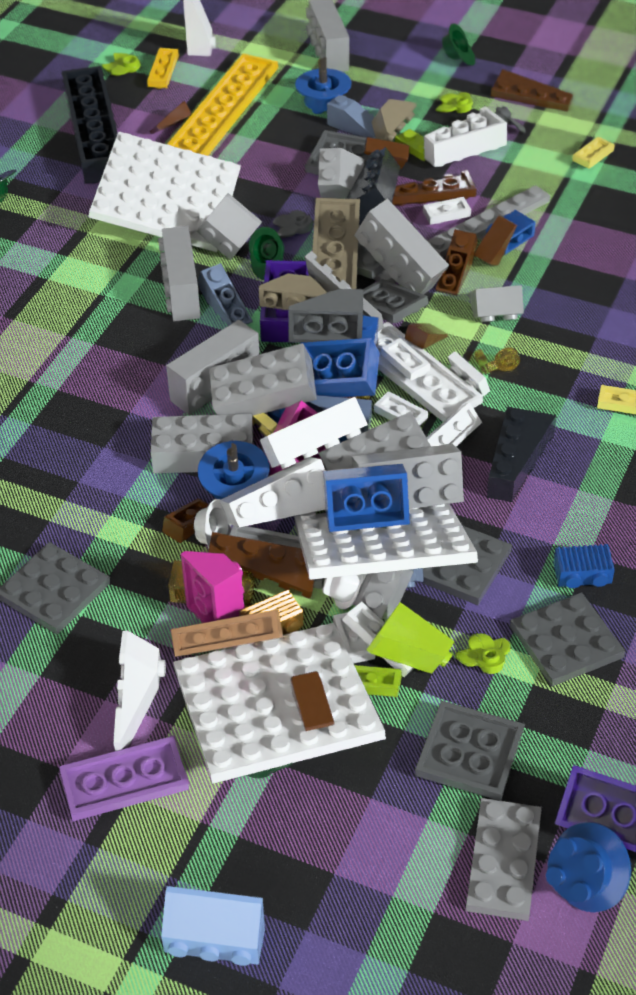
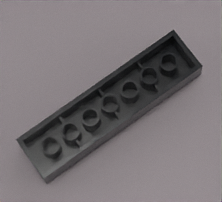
M95 66L62 71L64 91L84 183H98L101 181L118 135L102 67Z

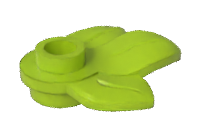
M114 53V62L102 64V68L105 71L111 72V75L116 76L126 74L127 72H135L141 66L137 56L125 53Z
M461 92L457 95L447 93L440 96V101L443 104L437 107L436 111L451 112L456 110L458 113H465L472 109L473 100L471 95L466 92Z
M475 633L469 637V648L456 652L455 656L458 661L466 666H479L483 672L495 674L503 669L505 655L510 652L511 647L506 638H499L493 641L487 634Z

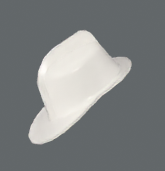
M220 499L213 500L207 508L200 510L194 519L196 539L200 543L207 544L208 548L212 532L230 535L231 524L227 520Z
M367 574L324 578L322 591L334 599L339 609H347L355 602Z

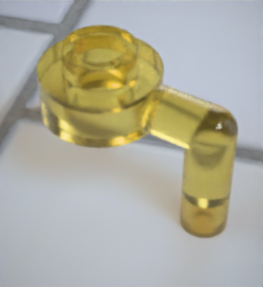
M514 348L500 350L495 355V360L489 363L483 350L479 349L474 352L483 374H488L497 369L512 371L520 363V357Z

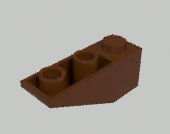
M454 230L445 258L449 266L439 278L436 291L458 296L478 248L476 234Z

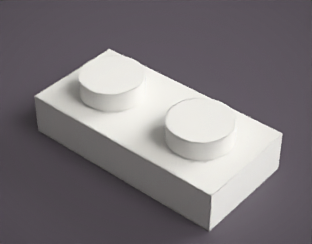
M460 197L423 205V213L431 225L470 217L471 208L465 198Z
M401 338L381 347V355L410 380L430 371V363Z
M456 351L448 356L451 364L449 369L453 373L461 377L483 396L490 391L486 377Z
M389 391L374 404V412L389 420H393L410 411L413 413L419 426L428 419V411Z
M347 613L333 615V623L352 662L358 663L375 659V655L366 650L369 645L342 621Z

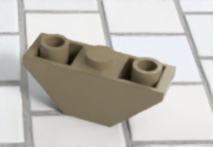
M389 99L371 121L376 139L392 141L397 133L399 134L405 127L406 123L408 124L414 117L413 110L417 104Z
M288 273L260 285L259 302L261 307L289 310L291 305L327 292L311 276Z

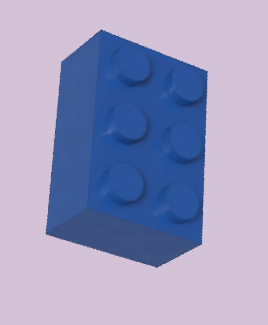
M372 338L303 343L312 359L316 395L330 397L375 395L380 352Z
M403 464L323 471L326 522L329 532L410 524L407 472Z

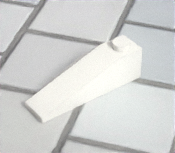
M183 0L188 55L211 56L212 48L215 49L216 37L212 35V27L200 0Z
M122 631L119 655L121 680H118L117 690L118 704L122 707H116L115 751L126 749L130 746L159 689L160 677H165L166 671L165 660L160 659L159 648L129 631Z

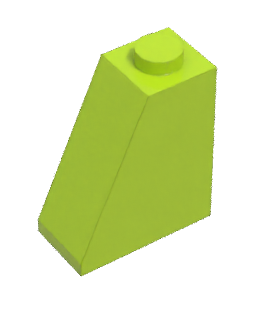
M400 602L366 650L371 654L432 674L439 665L444 668L453 655L449 650L455 641Z

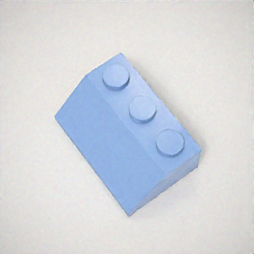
M167 886L162 926L164 952L175 957L189 955L201 957L206 961H217L220 959L232 961L242 966L249 964L259 965L265 932L263 898Z

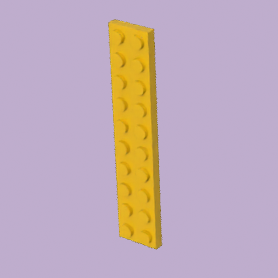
M243 53L167 145L208 156L276 72L278 61Z

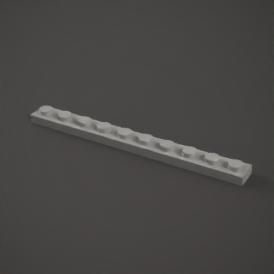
M535 185L433 237L427 242L443 258L447 255L455 229L474 233L477 235V239L486 235L487 227L495 222L498 215L503 217L514 210L525 215L548 203L550 195ZM386 270L373 278L377 282L381 279L392 283L396 282Z

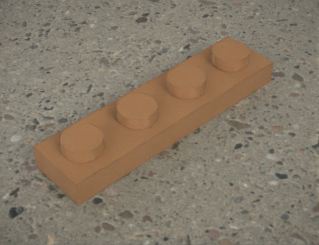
M279 610L171 629L175 657L283 638Z

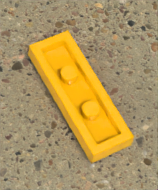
M159 48L147 80L148 87H155L157 89L168 88L179 57L178 49Z

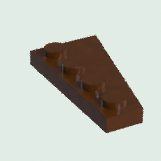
M502 69L491 90V97L568 112L574 96L572 93Z
M468 170L461 171L459 176L453 177L451 173L443 175V179L437 181L433 178L424 179L422 184L410 182L396 185L392 204L398 206L416 202L424 204L428 201L438 200L441 202L464 197L466 200L470 197H476V187Z
M212 532L208 553L225 554L232 562L236 561L241 569L251 572L254 578L262 581L264 578L279 583L278 587L285 590L295 589L302 592L303 597L311 599L314 579H309L301 548Z

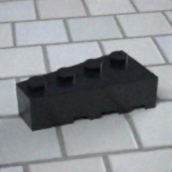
M386 147L380 151L375 150L369 155L346 198L360 199L359 225L362 224L369 211L386 199H389L391 203L393 201L400 166Z
M507 407L489 474L487 498L508 502L514 500L525 483L528 473L532 472L539 456H542L546 445L554 437L557 415Z

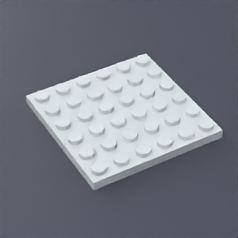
M118 132L91 205L89 218L162 237L161 228L188 226L192 246L217 252L218 249L196 231L227 193L233 196L241 165L158 143L150 139L140 138L128 133Z
M450 504L409 509L410 524L336 532H329L326 513L316 514L311 512L294 516L295 527L309 579L478 562L477 551Z
M334 623L295 631L283 635V638L263 641V643L257 642L173 662L212 784L385 739V729ZM317 671L325 690L334 725L305 731L292 695L290 678Z

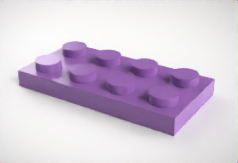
M174 736L59 766L72 821L189 790V783Z

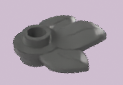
M497 106L495 114L506 121L507 125H514L524 135L525 128L510 117L512 115L511 111L505 106L502 108Z
M295 210L291 211L289 215L278 216L272 223L280 228L277 232L279 237L286 238L296 233L305 234L312 229L313 220L305 212Z

